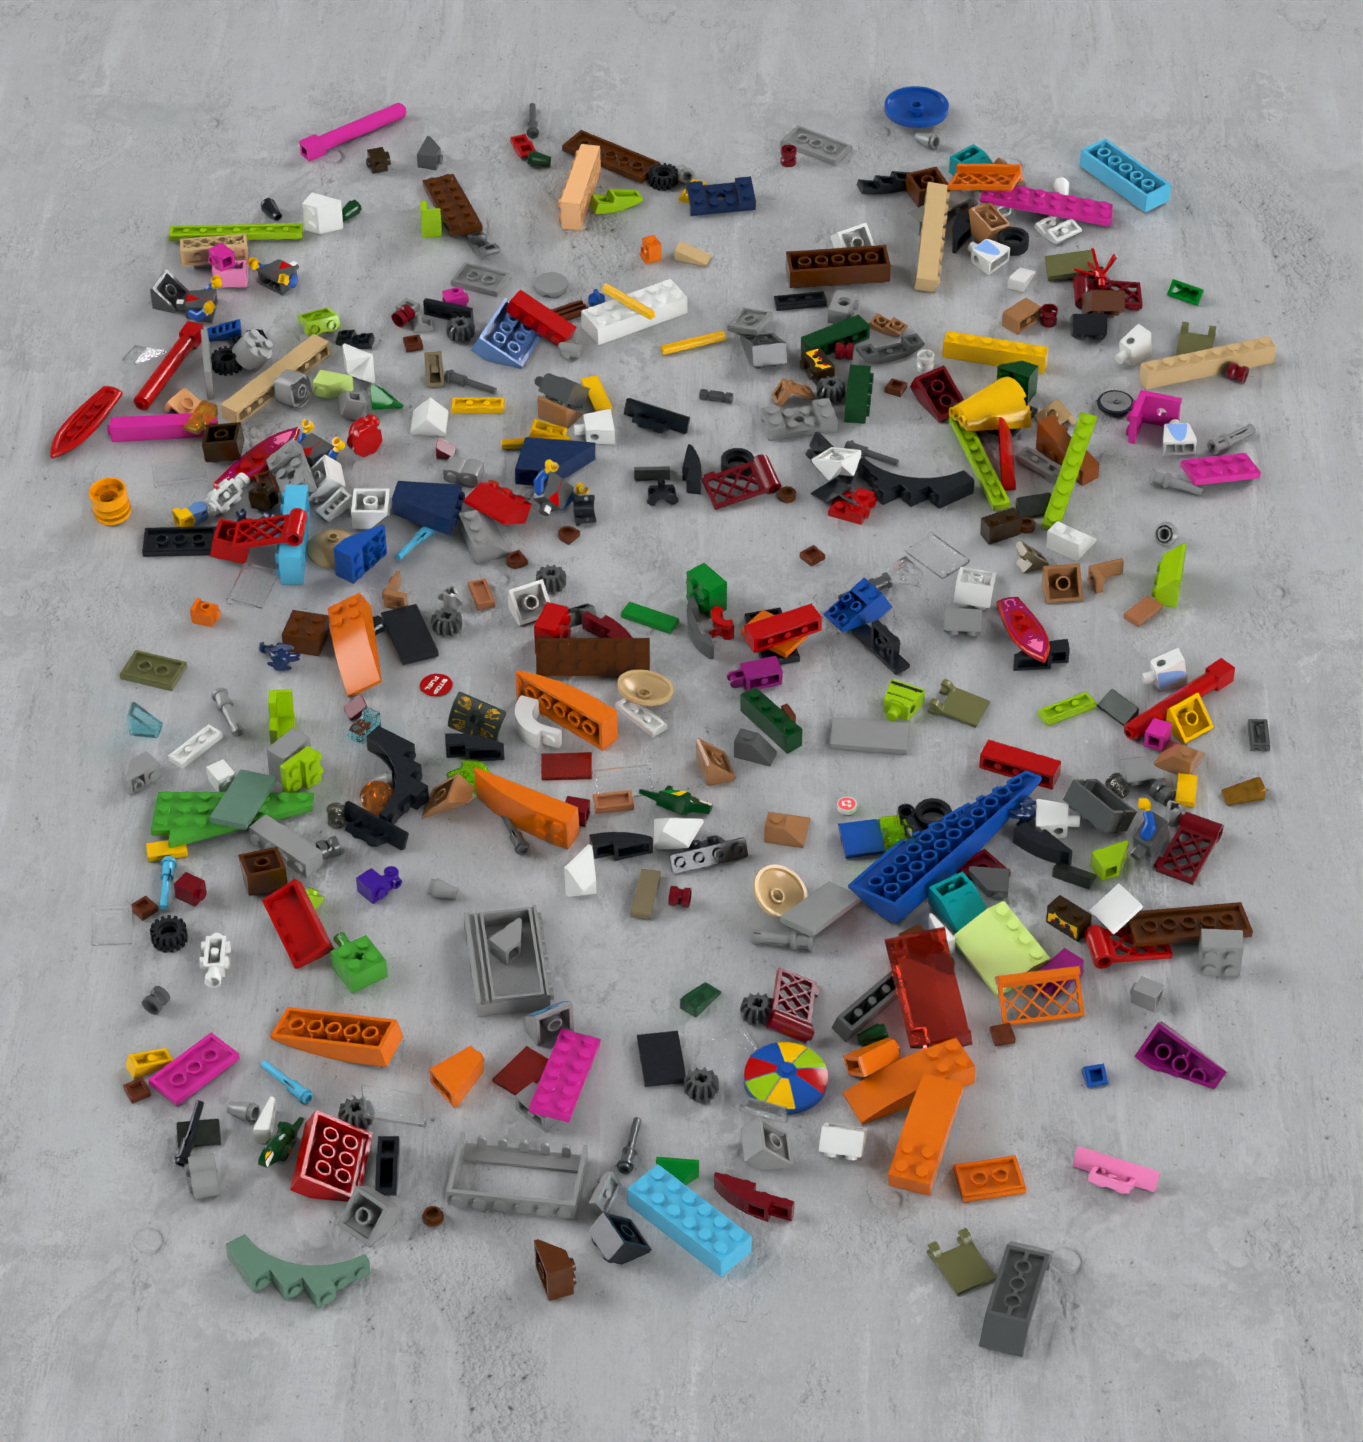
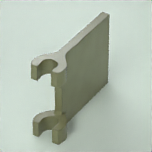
M1182 321L1175 356L1213 348L1217 326L1210 325L1208 335L1189 333V322Z
M944 679L939 693L948 696L943 704L939 700L932 698L928 713L932 715L942 714L976 728L990 701L959 689L951 681Z
M967 1228L958 1231L960 1236L957 1237V1241L960 1246L942 1253L938 1243L934 1241L928 1244L929 1250H927L929 1258L935 1261L956 1295H960L995 1279L994 1274L974 1245Z

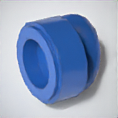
M594 289L593 293L588 297L589 305L593 307L604 303V294Z

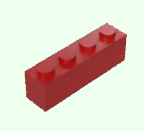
M521 289L509 301L505 311L558 347L560 342L572 339L577 328Z
M811 603L744 625V640L753 653L822 631V617Z
M988 739L980 754L979 768L1011 778L1024 771H1029L1042 777V781L1038 786L1053 790L1060 776L1061 761Z

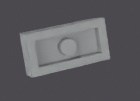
M611 1170L605 1172L602 1178L597 1180L598 1186L593 1188L594 1193L589 1201V1205L598 1217L603 1212H609L622 1186Z

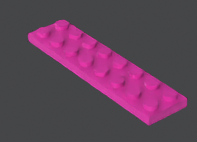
M1015 186L1012 191L981 190L980 202L982 203L991 202L993 205L1108 227L1111 225L1113 204L1106 201L1099 202L1090 198L1083 199L1074 195H1062L1058 192L1052 193L1042 189H1031L1026 186Z

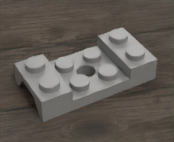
M829 398L812 400V406L780 411L778 406L761 408V421H764L766 424L769 441L812 435L815 432L837 431L838 419Z
M293 438L266 459L269 470L275 474L280 489L278 496L281 504H284L282 503V492H285L286 485L308 484V492L317 491L303 447Z

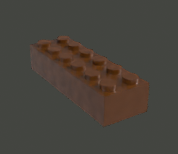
M886 245L786 252V272L789 288L890 282L891 264Z

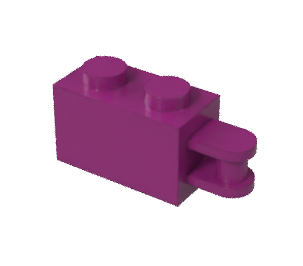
M772 656L740 663V669L729 672L727 679L730 681L732 688L744 686L745 690L748 691L756 686L758 689L782 685L783 670L777 657Z
M1063 948L1039 971L1080 966L1081 974L1079 976L1081 978L1084 973V960ZM1075 979L1067 980L1062 987L1067 990ZM1051 982L1046 983L1042 988L1048 995L1053 994L1057 989ZM1032 987V991L1036 992L1037 989Z

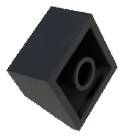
M1072 314L1070 317L1071 336H1075V339H1086V336H1093L1095 340L1103 339L1107 335V314Z
M603 1212L588 1229L593 1244L600 1249L603 1259L608 1263L623 1265L652 1250L633 1221L628 1218Z

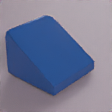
M1104 1063L1085 1066L1081 1069L1087 1088L1108 1084Z

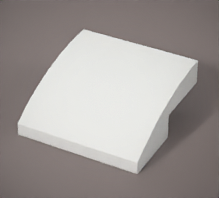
M1049 216L1034 225L1037 232L1055 244L1082 232L1080 226L1073 219L1068 220L1056 216Z
M1118 883L1089 911L1112 934H1115L1143 906Z

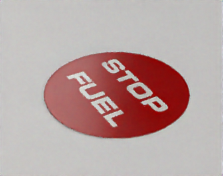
M430 674L420 682L421 691L433 697L443 696L450 692L453 687L452 680L444 674Z

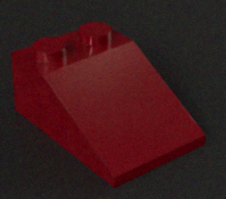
M944 365L915 377L910 385L918 402L938 423L948 420L949 408L964 400Z

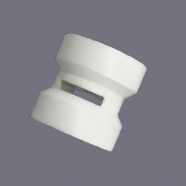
M927 349L920 350L917 353V371L920 373L932 371L934 369V353Z

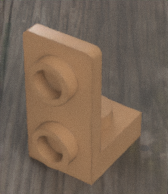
M783 378L772 393L776 405L781 407L789 399L790 394L809 400L815 399L812 389L808 385H801L793 380Z
M1120 558L1089 565L1087 580L1095 593L1103 592L1105 578L1123 573L1124 560Z
M396 571L394 576L390 577L387 588L383 589L382 599H384V607L397 609L408 606L407 593L398 592L401 586L400 571Z

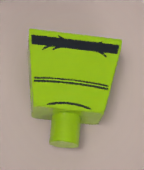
M891 679L884 697L883 712L886 714V718L892 722L896 721L897 718L909 720L924 705L925 689Z

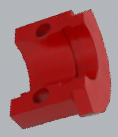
M714 606L711 610V619L715 629L708 633L712 634V638L721 635L724 640L733 639V620H724L722 607Z

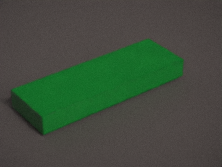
M630 601L621 612V618L671 634L679 624V618Z

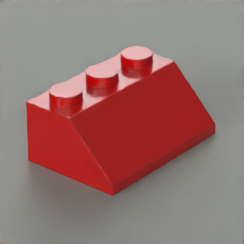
M493 480L480 482L464 499L463 503L504 525L525 524L532 503L526 501L524 496L513 494L511 489L498 486V482Z

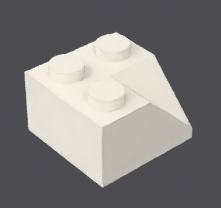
M390 489L353 490L351 508L352 529H371L383 518L390 517Z

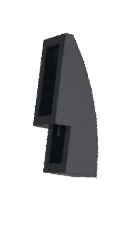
M963 208L957 214L952 228V253L954 254L971 237L969 211Z
M688 444L682 466V481H686V493L701 494L702 471L700 459L694 447Z
M1068 639L1049 641L1050 650L1045 663L1030 657L1022 650L1014 654L1013 671L1051 669V664L1069 663L1070 647Z
M445 734L446 758L466 757V762L505 760L504 743L471 734Z
M1027 822L1014 829L1013 843L1022 850L1052 863L1062 862L1071 865L1073 851L1046 829L1038 832Z
M630 832L589 834V844L592 845L594 859L613 855L614 860L617 861L653 853L652 836Z
M378 1136L375 1190L384 1196H397L400 1164L399 1136Z

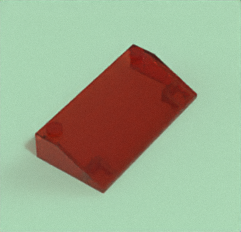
M945 926L884 939L910 1048L926 1049L953 1038H957L962 1047L973 1045L971 1030L968 1027L947 942Z

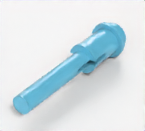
M423 526L415 533L414 538L395 555V558L400 561L419 542L423 543L436 530Z
M166 856L161 861V879L163 880L159 906L161 910H166L168 907L170 883L174 879V868L177 866V862L172 856Z
M267 1060L261 1063V1067L285 1085L287 1091L298 1098L299 1103L308 1104L311 1102L313 1094L310 1089L304 1088L296 1080L289 1079Z

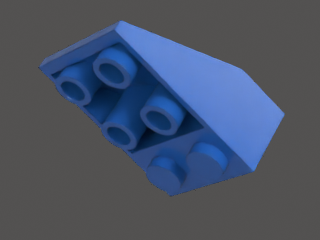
M384 525L346 537L333 548L336 576L354 584L370 568H373L381 558L386 556L387 545Z
M864 577L834 605L829 607L823 615L843 633L877 619L879 620L892 606L883 593Z

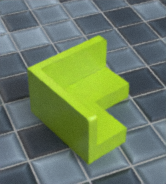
M420 201L422 238L442 237L440 208L428 209L427 201Z
M291 689L269 690L270 744L275 743L295 727V712Z

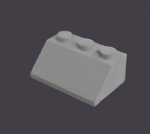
M477 510L458 514L459 530L475 564L507 557L510 551L493 518Z

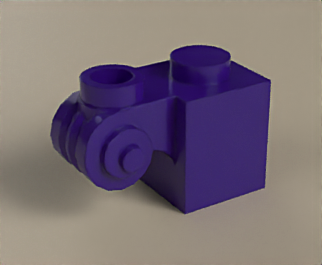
M388 866L384 869V875L381 876L372 868L368 869L356 877L357 892L374 904L378 900L383 899L392 888L398 889L401 886L402 880L399 877V870L394 866Z

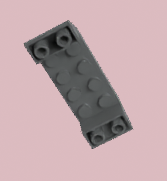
M1010 1241L1006 1245L985 1313L979 1347L1023 1357L1028 1341L1030 1323L1046 1270H1049L1054 1251Z

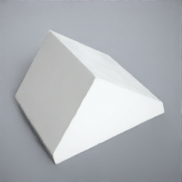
M429 397L414 409L410 435L445 436L449 411Z
M543 579L508 590L509 611L519 626L537 620L546 603L550 602Z

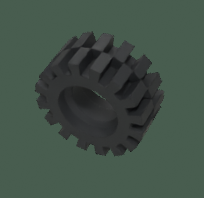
M658 163V166L656 164L653 165L649 170L650 186H653V189L657 188L659 191L661 189L663 191H666V189L671 190V187L675 188V185L678 184V169L672 166V164L666 165V163L663 165Z
M224 346L223 349L219 347L218 350H214V353L212 352V369L216 374H224V376L230 374L232 376L233 373L237 374L238 370H242L243 367L235 359L237 357L235 352L234 354L232 353L233 346L229 348Z
M167 915V918H164V916L160 917V921L156 919L150 928L151 942L154 948L157 947L158 951L163 949V953H167V950H170V953H172L175 948L178 951L180 946H185V942L187 943L188 934L186 923L183 922L182 918L178 919V916L175 915L171 918V915ZM167 932H175V934L170 936L163 935Z

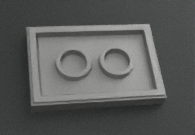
M464 262L451 280V286L462 287L465 290L498 297L511 279V273Z

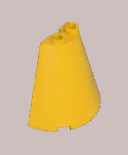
M1002 377L954 407L949 408V416L958 421L967 431L998 430V417H1003L1010 429L1031 427L1030 406H1026L1024 400L1026 394L1020 384L1011 377Z

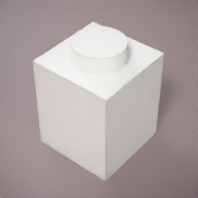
M222 759L206 767L208 781L217 792L227 791L235 778V772Z

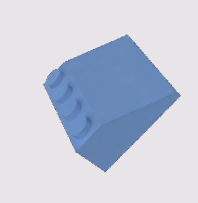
M504 298L471 351L484 360L521 369L541 335L505 312L509 300Z

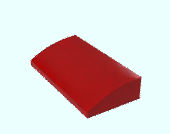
M998 417L1001 484L1005 491L1016 490L1012 434L1003 417Z
M293 879L262 900L295 969L308 965L334 950L302 882Z

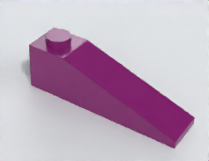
M1162 1021L1156 1024L1134 1056L1150 1069L1216 1089L1227 1073L1226 1070Z

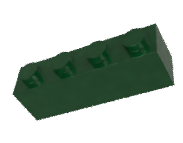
M858 314L802 336L801 351L804 352L820 347L826 356L836 352V342H842L845 345L854 343L855 345L869 339L870 325Z
M850 364L844 422L865 424L866 417L870 416L871 395L869 394H872L873 384L870 383L874 381V373H871V366Z
M756 686L740 694V711L785 753L788 754L802 746L803 729Z

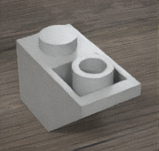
M347 390L339 394L338 401L341 416L349 420H358L364 406L363 394Z
M147 751L130 760L126 776L127 792L129 795L162 777L160 763Z
M1144 757L1120 759L1123 783L1129 782V786L1141 785L1143 780H1148V783H1154L1159 778H1165V773Z
M520 918L509 923L504 929L495 933L489 939L490 953L505 965H508L522 954L523 933L522 920Z

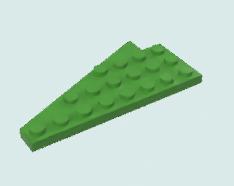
M158 792L151 826V836H169V848L242 829L210 823L209 817L225 792ZM270 792L249 827L265 814L277 821L313 811L314 793Z

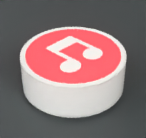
M842 797L837 802V811L842 815H852L857 810V802L851 797Z

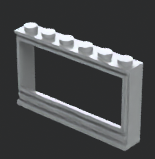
M533 905V907L474 914L464 913V927L466 930L477 1017L542 1010L551 1005L550 1000H554L553 987L549 988V985L552 984L551 973L546 972L549 969L548 957H544V954H547L546 942H542V939H544L543 927L539 928V925L542 924L541 912L537 913L536 905ZM520 918L522 923L530 922L541 992L495 997L485 927L508 925Z
M461 1131L447 1188L448 1205L576 1219L588 1162V1145H583L581 1155L571 1154V1146L568 1144L562 1146V1153L550 1152V1144L548 1142L541 1143V1151L529 1150V1142L524 1139L520 1141V1148L508 1147V1140L504 1137L499 1138V1146L487 1145V1138L484 1135L478 1136V1144L466 1143L465 1132ZM463 1161L577 1173L572 1202L459 1190L457 1187Z

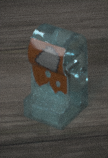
M365 707L362 710V716L350 726L347 734L348 738L364 744L367 741L366 736L377 726L381 727L380 712Z

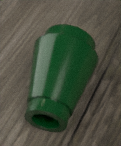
M529 151L528 165H531V167L550 166V156L536 151Z
M350 200L342 208L343 222L360 214L362 207L358 201Z
M877 1023L857 1034L860 1046L870 1045L889 1038L884 1023L880 1025Z

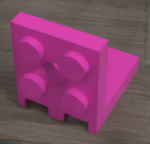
M1140 390L1137 400H1133L1131 411H1129L1127 421L1130 422L1126 429L1128 443L1135 444L1143 423L1164 427L1165 424H1169L1173 419H1177L1180 422L1182 398ZM1159 408L1165 409L1166 412H1161Z

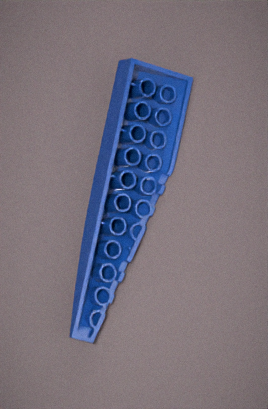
M1024 771L1006 781L1007 785L993 788L992 793L989 795L977 797L976 802L972 804L967 803L943 816V820L940 822H932L926 830L922 832L916 831L908 840L902 839L848 884V888L882 918L898 924L928 898L930 886L953 876L960 867H963L972 856L984 847L1010 819L1009 815H1012L1010 811L1019 809L1020 803L1029 797L1042 781V777L1029 771Z

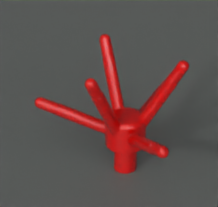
M1091 248L1096 269L1088 261L1087 264L1093 273L1074 268V271L1095 277L1098 287L1104 288L1105 280H1110L1106 273L1117 257L1113 254L1106 268L1100 269L1095 250Z

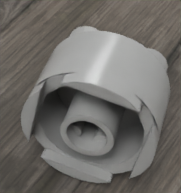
M252 329L238 340L232 348V353L234 354L235 352L237 356L235 359L243 368L250 371L252 369L258 371L272 356L273 343L259 334L257 330Z
M289 369L283 371L273 381L276 402L295 408H303L310 400L308 398L309 392L312 393L313 391L311 377Z

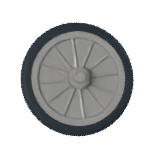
M1119 390L1106 391L1097 400V405L1101 411L1116 416L1129 413L1133 403V398L1128 393Z

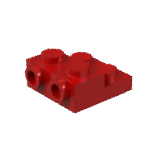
M858 488L856 492L847 491L842 494L857 502L858 506L840 497L833 501L828 510V516L862 525L864 520L868 519L871 508L875 507L877 498L875 497V492Z

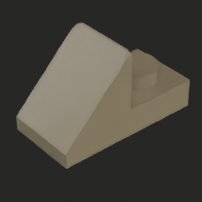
M424 352L427 387L445 386L442 352Z
M1021 540L1015 544L1020 556L1016 563L1023 573L1042 569L1043 566H1049V563L1039 551Z

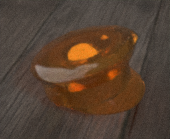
M372 781L362 788L360 800L364 809L379 816V813L390 801L394 791L386 782Z

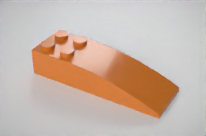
M359 592L328 608L333 647L342 681L349 698L382 683L371 605Z
M517 670L515 672L517 700L521 695L539 700L540 714L602 751L618 739L617 711L613 707L560 681Z
M477 767L474 769L476 797L498 816H505L512 820L515 827L540 840H545L567 850L579 836L578 807Z
M293 1007L286 1008L270 1036L274 1041L314 1055L344 1062L382 1067L388 1066L403 1039L396 1019Z
M953 1038L920 1050L878 1070L844 1091L843 1096L863 1125L910 1107L923 1074L965 1083V1086L975 1083L976 1066L957 1038Z
M923 1074L906 1117L888 1172L889 1186L931 1196L965 1083Z

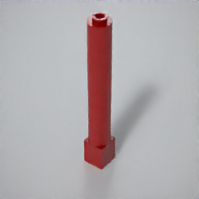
M191 321L186 322L179 332V339L135 396L133 402L138 409L147 410L191 350L198 348L202 342L201 329H204L203 324Z
M1223 658L1215 661L1205 668L1204 674L1124 725L1125 736L1131 740H1137L1145 734L1146 729L1154 718L1166 721L1167 709L1196 693H1199L1202 698L1214 689L1218 692L1234 681L1235 667Z

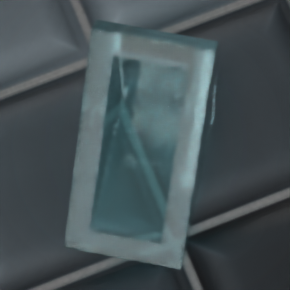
M131 703L127 714L130 736L159 737L163 723L137 703Z

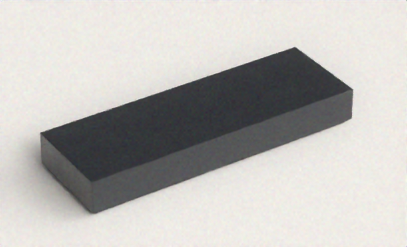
M824 291L774 296L776 311L827 306Z
M425 298L423 301L424 315L451 320V318H456L457 316H464L474 322L473 308Z

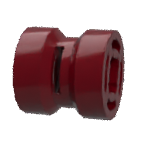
M784 145L781 147L782 166L793 167L796 165L797 148L794 145Z
M404 304L399 310L392 313L391 318L396 326L402 328L407 324V321L410 322L415 318V312L412 307Z
M1044 304L1041 307L1040 324L1042 326L1050 328L1057 324L1058 308L1056 305Z
M836 342L835 359L846 357L847 360H853L854 343L845 345L842 342Z
M1231 362L1226 378L1230 380L1236 379L1239 383L1244 384L1249 374V367H1241L1237 363Z
M671 886L668 905L676 906L678 904L689 908L692 888L685 887L684 889H679L678 886Z

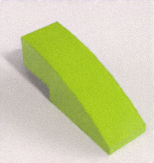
M608 189L607 195L592 194L589 207L594 214L614 213L643 202V197L638 190Z

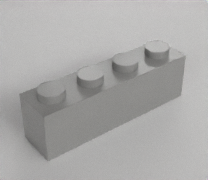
M955 190L950 193L949 201L946 202V204H949L947 214H944V216H947L946 223L954 220L962 208L968 211L971 208V198L961 190ZM924 205L907 213V227L919 236L921 235Z
M265 814L249 827L250 840L254 845H258L262 849L278 847L284 864L291 867L296 873H300L307 878L323 866V856L320 849Z

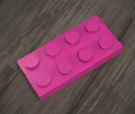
M1246 453L1214 457L1207 456L1196 459L1190 458L1181 460L1180 467L1194 486L1260 478L1261 474Z
M211 1032L148 1079L149 1085L174 1105L179 1106L240 1060L239 1053Z

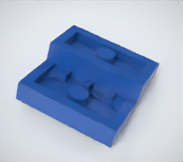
M877 819L838 824L845 858L885 853Z

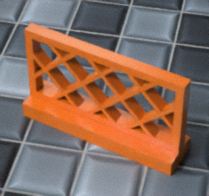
M957 164V172L948 184V190L1012 191L1017 182H1022L1023 180L1022 164Z
M1080 966L995 976L1002 1024L1010 1023L1013 1025L1085 1016L1079 976L1081 974ZM1075 979L1076 988L1070 994L1062 986L1067 980ZM1051 982L1057 987L1052 996H1049L1042 990L1046 983ZM1026 985H1032L1037 989L1031 999L1022 993ZM1011 987L1017 992L1011 1001L1004 997L1003 988ZM1059 990L1069 996L1063 1006L1053 999ZM1039 992L1049 999L1043 1008L1033 1002ZM1019 994L1029 1001L1022 1011L1013 1004ZM1071 999L1078 1003L1079 1012L1071 1013L1065 1008ZM1051 1001L1060 1008L1056 1015L1052 1016L1045 1011ZM1030 1004L1040 1010L1035 1018H1030L1024 1013ZM1011 1006L1020 1014L1015 1020L1007 1021L1006 1012Z

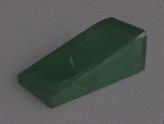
M704 982L680 999V1009L696 1018L721 994V991Z

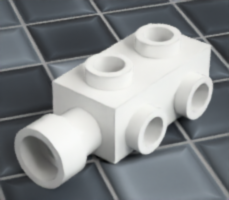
M239 473L234 479H224L218 484L219 488L211 490L207 494L208 498L203 501L207 504V509L214 516L220 512L223 515L230 510L229 505L231 503L234 505L242 499L240 496L243 493L242 489L250 483L248 476L244 473Z
M213 933L211 936H206L205 942H201V953L204 954V957H200V969H204L205 985L210 988H217L221 985V978L225 977L226 968L230 967V959L227 953H231V941H227V936Z

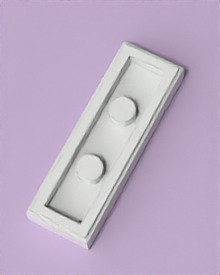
M625 698L615 703L617 710L652 738L667 730V724L645 706L631 703Z
M208 724L168 755V759L183 769L222 739L223 733Z

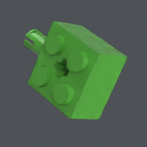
M340 932L342 938L339 934L334 936L333 940L339 948L330 951L332 968L351 993L388 977L386 960L367 935L350 942L344 932Z

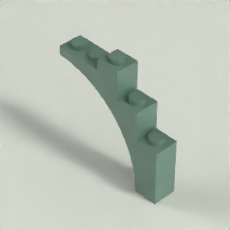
M245 1234L226 1243L229 1260L252 1292L263 1289L273 1283L284 1300L295 1297L305 1291L316 1308L330 1304L333 1300L337 1299L336 1291L338 1289H343L348 1284L362 1279L371 1273L369 1259L365 1254L335 1264L301 1265L286 1262L267 1254L251 1242Z

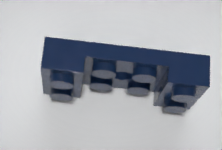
M751 176L735 178V181L732 183L703 185L702 181L686 183L690 216L756 210V198ZM718 197H723L725 199L718 200Z

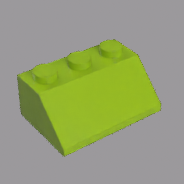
M1183 543L1163 554L1162 562L1158 561L1157 572L1159 574H1155L1154 584L1157 586H1153L1152 597H1155V600L1160 602L1162 606L1177 607L1187 544Z

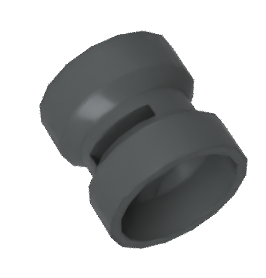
M1160 779L1156 780L1149 789V796L1159 799V802L1164 806H1167L1168 801H1173L1176 795V790L1170 786L1167 787L1165 782Z
M336 836L330 837L326 841H316V847L322 851L323 860L328 859L331 855H341V848Z
M155 986L150 991V995L143 999L142 1006L147 1012L157 1015L162 1010V1005H166L170 1000V995L164 988Z

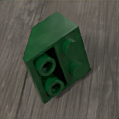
M1026 361L1011 362L998 366L997 380L1002 377L1015 379L1026 394L1024 400L1028 404L1037 392L1038 366Z

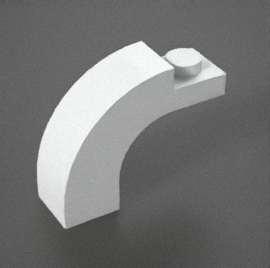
M521 695L515 705V726L519 737L525 743L535 748H539L541 744L560 748L562 745V730L538 723L536 718L539 715V700Z

